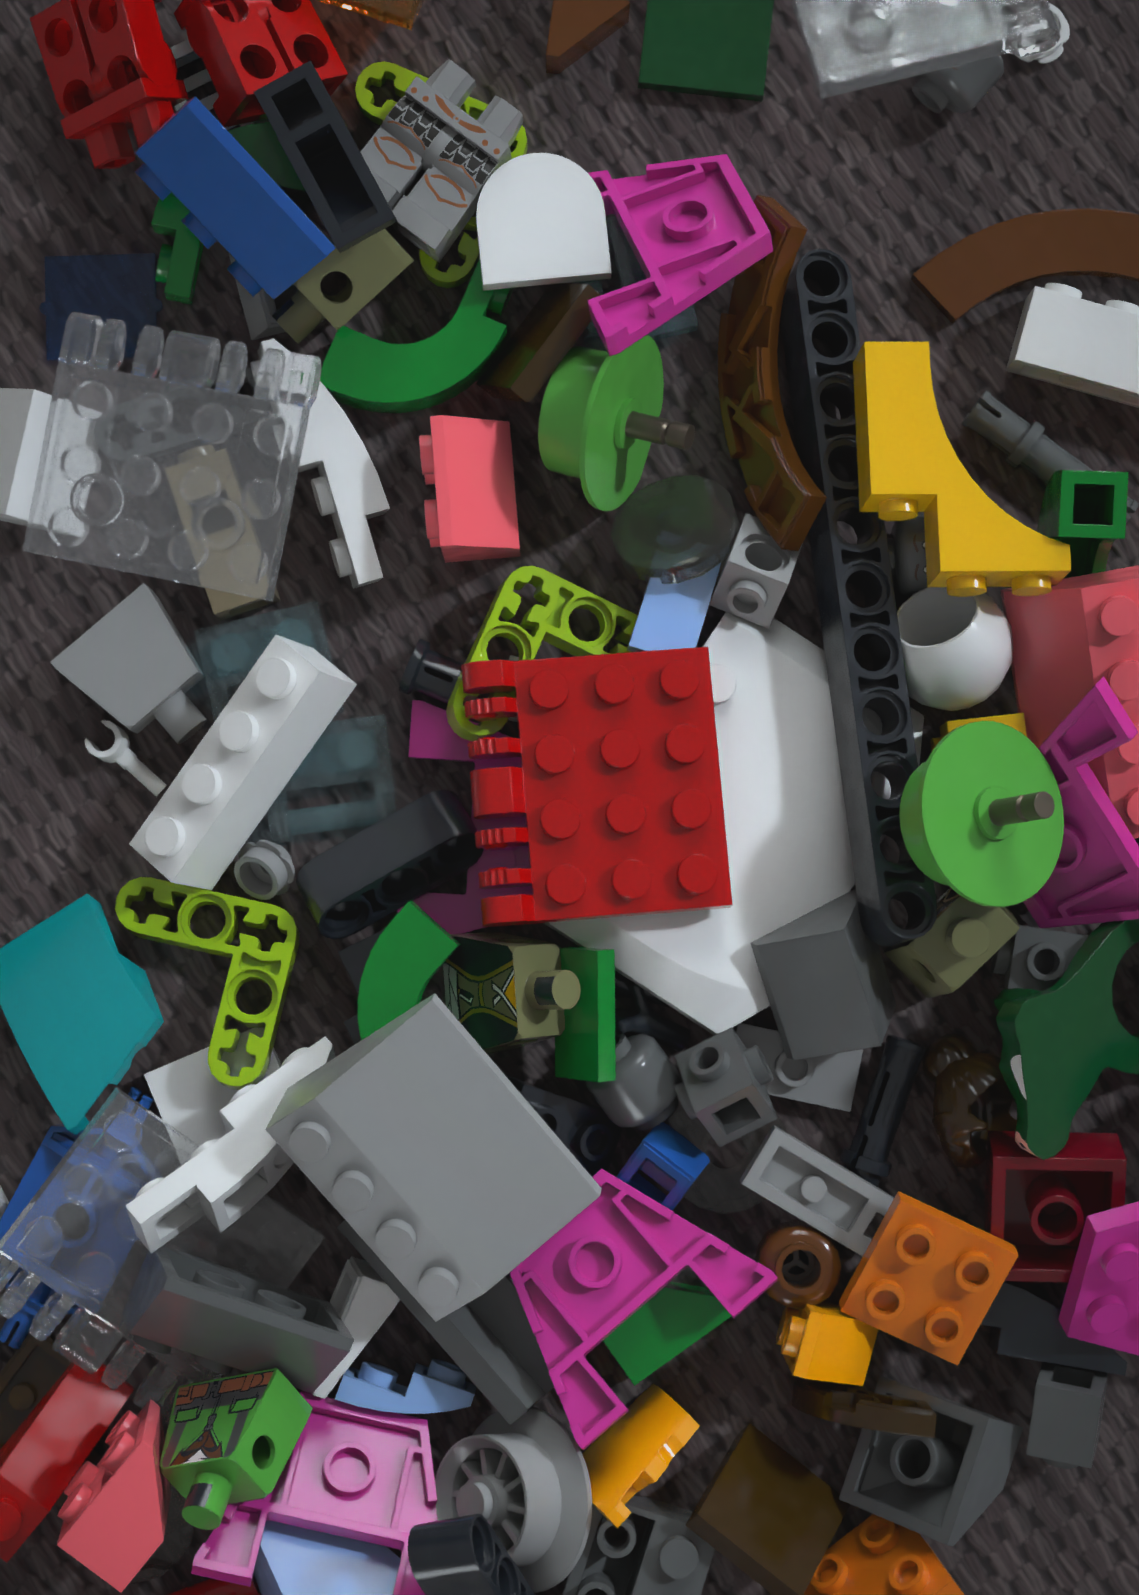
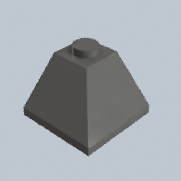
M879 1376L875 1393L924 1400L928 1403L936 1414L935 1437H918L862 1428L839 1500L945 1545L954 1546L1004 1489L1023 1427L950 1399L884 1376Z

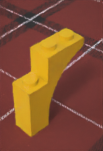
M864 342L853 362L859 511L878 512L879 519L885 521L910 520L917 517L918 512H924L927 588L947 587V594L955 597L981 595L987 592V587H1011L1012 594L1016 596H1039L1050 593L1052 591L1051 586L1057 585L1071 571L1070 545L1049 538L1007 514L971 478L947 438L938 413L932 385L929 342Z

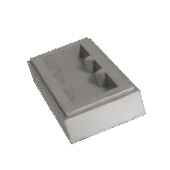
M745 1023L736 1025L735 1032L745 1047L748 1049L757 1045L769 1065L773 1080L765 1084L768 1095L848 1112L851 1111L863 1049L792 1060L786 1056L778 1030Z

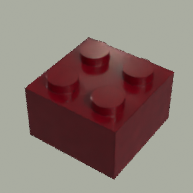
M987 1131L984 1231L1015 1245L1019 1255L1005 1281L1069 1282L1086 1217L1125 1205L1127 1159L1117 1133L1070 1132L1065 1147L1055 1156L1042 1160L1018 1146L1015 1142V1131Z

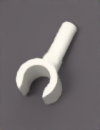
M102 720L101 722L114 732L115 742L110 749L100 751L92 741L85 738V747L89 753L104 762H116L124 770L129 771L157 797L167 785L129 749L130 741L126 732L111 721Z

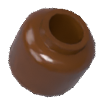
M793 1220L783 1222L770 1229L758 1244L755 1262H759L769 1268L778 1277V1281L768 1288L766 1292L770 1298L785 1307L804 1309L806 1304L817 1306L831 1296L839 1283L842 1268L839 1250L829 1236L804 1221ZM799 1250L806 1253L807 1263L799 1259ZM792 1253V1259L783 1263L786 1257ZM794 1266H798L802 1269L799 1272L788 1271Z

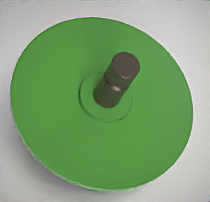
M647 334L622 352L609 356L608 352L582 346L571 348L553 371L545 390L538 426L539 451L543 464L551 472L579 478L585 498L593 508L598 510L612 511L622 505L632 494L640 481L651 442L661 445L667 443L670 447L689 450L694 441V425L678 421L671 422L669 419L659 417L663 403V366L658 346L651 336Z
M994 721L972 722L952 730L938 742L927 761L922 763L911 774L902 793L899 815L903 841L910 857L926 876L940 884L950 886L963 898L981 906H1011L1032 897L1044 886L1051 876L1060 855L1064 834V813L1061 794L1053 771L1043 754L1029 738L1018 730Z

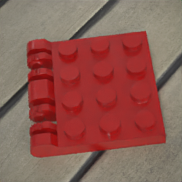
M708 647L520 661L486 660L461 665L464 693L486 694L515 691V698L492 697L466 701L464 703L465 718L475 719L476 721H489L496 718L517 717L519 738L482 737L467 743L469 758L482 760L520 757L521 767L484 768L470 772L474 819L525 817L526 827H506L476 831V847L485 848L486 850H501L506 847L528 846L530 868L510 869L507 867H496L478 873L479 888L499 889L531 886L532 895L517 894L480 899L482 926L496 927L730 908L733 905Z

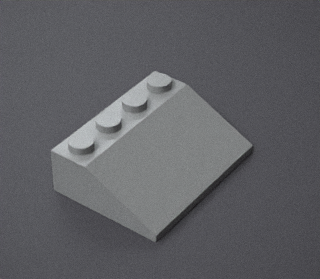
M435 993L287 1088L265 1129L435 1322L485 1294L594 1202L602 1191V1188Z

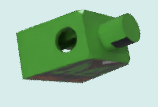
M278 1368L178 1387L159 1465L162 1475L186 1499L182 1509V1517L190 1525L204 1530L216 1529L221 1524L227 1504L264 1499L273 1491L313 1409Z

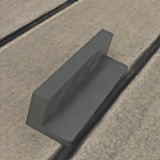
M346 1220L337 1227L510 1425L527 1413L554 1388L548 1367L535 1334L532 1332L510 1273L485 1294L435 1322Z

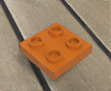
M898 1191L839 1300L840 1312L958 1366L1019 1256L1016 1246Z
M872 1514L826 1550L804 1595H964V1593L922 1534Z

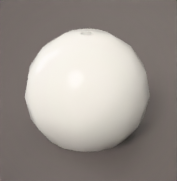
M930 587L913 594L900 606L897 616L909 697L922 705L954 711L970 708L985 701L999 688L1013 661V637L1010 623L992 597L985 593L970 597H955L947 594V587Z

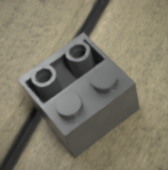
M633 1496L625 1504L632 1513L617 1528L592 1504V1519L588 1539L579 1561L567 1577L562 1595H701L715 1548L685 1525L692 1511L653 1498Z

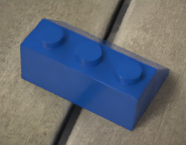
M196 96L189 99L134 152L143 162L135 173L162 201L172 193L187 208L189 213L181 220L182 223L207 249L217 241L235 259L227 270L252 297L263 289L272 299H275L336 248Z

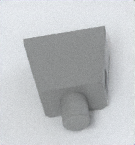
M144 583L50 662L56 670L110 715L137 734L154 719H157L175 742L181 744L194 735L207 722L204 715L185 694L202 680L205 675L159 597Z

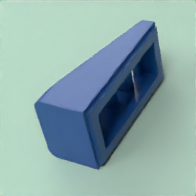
M662 1122L655 1126L642 1140L617 1175V1178L673 1211L708 1165L710 1159L677 1131ZM642 1170L669 1192L668 1195H665L638 1174V1171Z

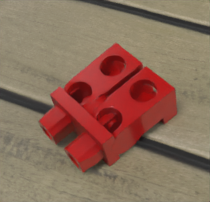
M61 0L30 18L56 102L61 113L65 116L64 119L60 120L65 139H85L95 169H117L135 161V154L128 130L133 128L138 147L140 148L174 115L173 107L189 99L184 81L176 80V60L172 50L164 41L155 4L163 0Z
M182 0L174 12L181 30L186 29L189 43L195 54L203 59L219 97L212 106L219 122L224 127L267 119L254 91L310 60L330 97L348 75L310 0Z

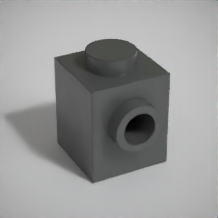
M1019 925L1020 928L1016 934L991 957V973L1000 975L999 988H1023L1044 991L1053 987L1063 977L1070 962L1089 935Z
M1048 1362L1042 1363L1035 1387L1026 1455L1042 1458L1047 1464L1058 1468L1071 1469L1078 1466L1092 1468L1099 1441L1108 1380L1107 1372Z

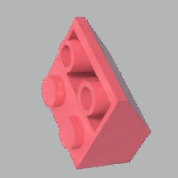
M448 415L430 416L431 435L419 436L422 475L425 477L426 485L435 484L436 499L424 500L427 539L430 540V547L441 548L445 563L521 557L510 422Z
M151 1399L138 1415L128 1410L119 1419L105 1440V1443L110 1447L96 1466L90 1461H86L80 1467L64 1490V1494L68 1498L57 1515L63 1520L57 1546L120 1593H122L164 1541L171 1499L170 1482L162 1475L159 1465L165 1442L161 1406Z

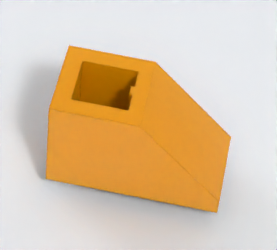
M823 1301L817 1306L806 1304L804 1309L785 1307L777 1332L776 1344L781 1345V1354H783L794 1376L804 1379L863 1386L878 1329L840 1312L839 1305Z

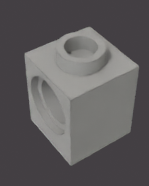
M745 513L709 605L769 629L789 584L801 547L799 551L782 550L764 529L760 520L755 516Z

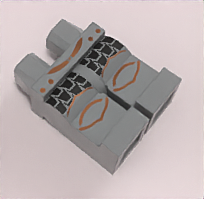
M449 59L429 77L426 83L419 77H415L406 89V95L391 109L380 128L360 151L397 219V222L392 224L393 229L438 263H440L477 210L481 190L488 178L501 165L512 159L510 146L523 124L522 113L503 98L496 95L477 120L460 109L476 87V82L469 73Z

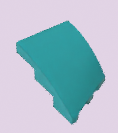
M89 894L80 897L0 948L1 1008L27 1063L65 1128L77 1135L89 1124L85 1114L108 1084L118 1085L131 1067L135 1054L141 1048L146 1047L164 1023L146 971L118 952L102 905Z

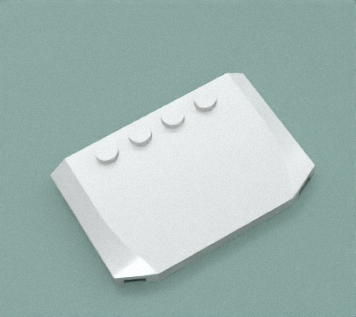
M728 612L724 614L703 647H708L733 905L730 908L544 923L579 947L614 949L615 971L714 1036L731 1027L733 1028L770 1006L750 943L850 892L855 884L825 652L775 618H773L768 629ZM910 707L919 767L924 716ZM863 708L862 719L864 725L874 734L881 735L882 722L875 711ZM873 771L871 774L873 790L880 797L889 799L891 787L888 779L878 771ZM882 834V836H881V838H880V843L882 842V840L884 839V837H885L886 835H883V834Z

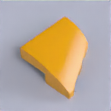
M654 1383L628 1407L629 1411L599 1436L583 1453L591 1482L592 1504L617 1528L632 1513L625 1504L638 1491L658 1480L672 1458L685 1446L700 1427L676 1401Z

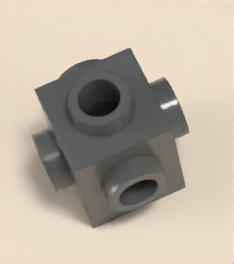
M732 1027L713 1037L706 1038L697 1045L674 1056L683 1079L682 1082L675 1085L680 1103L691 1120L698 1118L719 1147L778 1119L765 1087L766 1083L773 1080L769 1065L759 1047L754 1045L747 1049Z

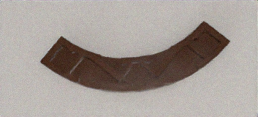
M757 195L754 199V204L770 230L773 252L735 276L729 313H721L718 341V389L721 415L730 456L732 459L739 460L748 485L744 493L750 506L764 529L782 550L799 551L827 497L811 479L792 443L780 398L777 349L782 304L789 275L808 229L774 198Z
M1096 208L1057 209L1023 215L996 223L963 238L937 254L912 275L911 280L952 324L991 297L1038 278L1056 275H1090L1109 278L1120 277L1139 282V215L1125 211Z

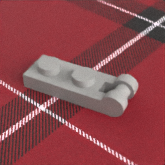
M772 1125L740 1178L742 1185L862 1257L873 1238L866 1234L865 1230L876 1212L885 1216L894 1199L893 1196L775 1125Z

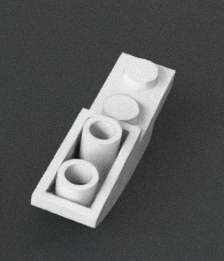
M274 338L262 341L257 351L260 360L250 362L260 399L271 397L278 422L269 424V432L278 461L289 459L293 474L318 467L320 477L311 479V484L321 516L331 514L338 539L330 540L329 546L338 576L341 578L349 575L353 589L378 582L383 578L367 519L385 514L390 507L379 475L365 445L346 413L324 384L295 355Z
M326 1036L309 1048L303 1047L291 1053L278 1070L258 1084H250L237 1091L228 1102V1105L219 1110L226 1135L219 1140L213 1139L202 1144L194 1151L188 1162L167 1177L156 1178L148 1182L139 1190L135 1199L126 1205L136 1236L151 1254L205 1215L220 1233L223 1232L267 1194L292 1166L294 1161L265 1129L287 1088L335 1058L333 1044Z

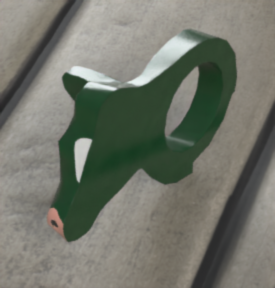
M1139 919L1101 923L1080 947L1063 977L1053 987L1044 991L1023 988L1004 989L994 999V1005L999 1010L996 1017L997 1026L1003 1038L999 1069L1017 1104L1015 1142L1021 1149L1042 1160L1055 1156L1065 1147L1069 1138L1071 1122L1103 1069L1110 1067L1125 1073L1139 1074V1033L1130 1035L1119 1023L1112 999V983L1117 965L1127 949L1139 941Z

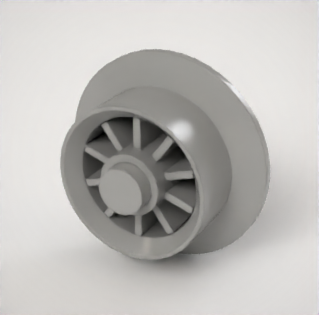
M532 1407L511 1425L497 1411L485 1419L472 1436L461 1439L448 1450L440 1463L435 1478L438 1521L482 1514L534 1593L546 1591L563 1581L576 1566L583 1553L592 1519V1490L589 1472L583 1454L569 1430L553 1415L536 1407Z

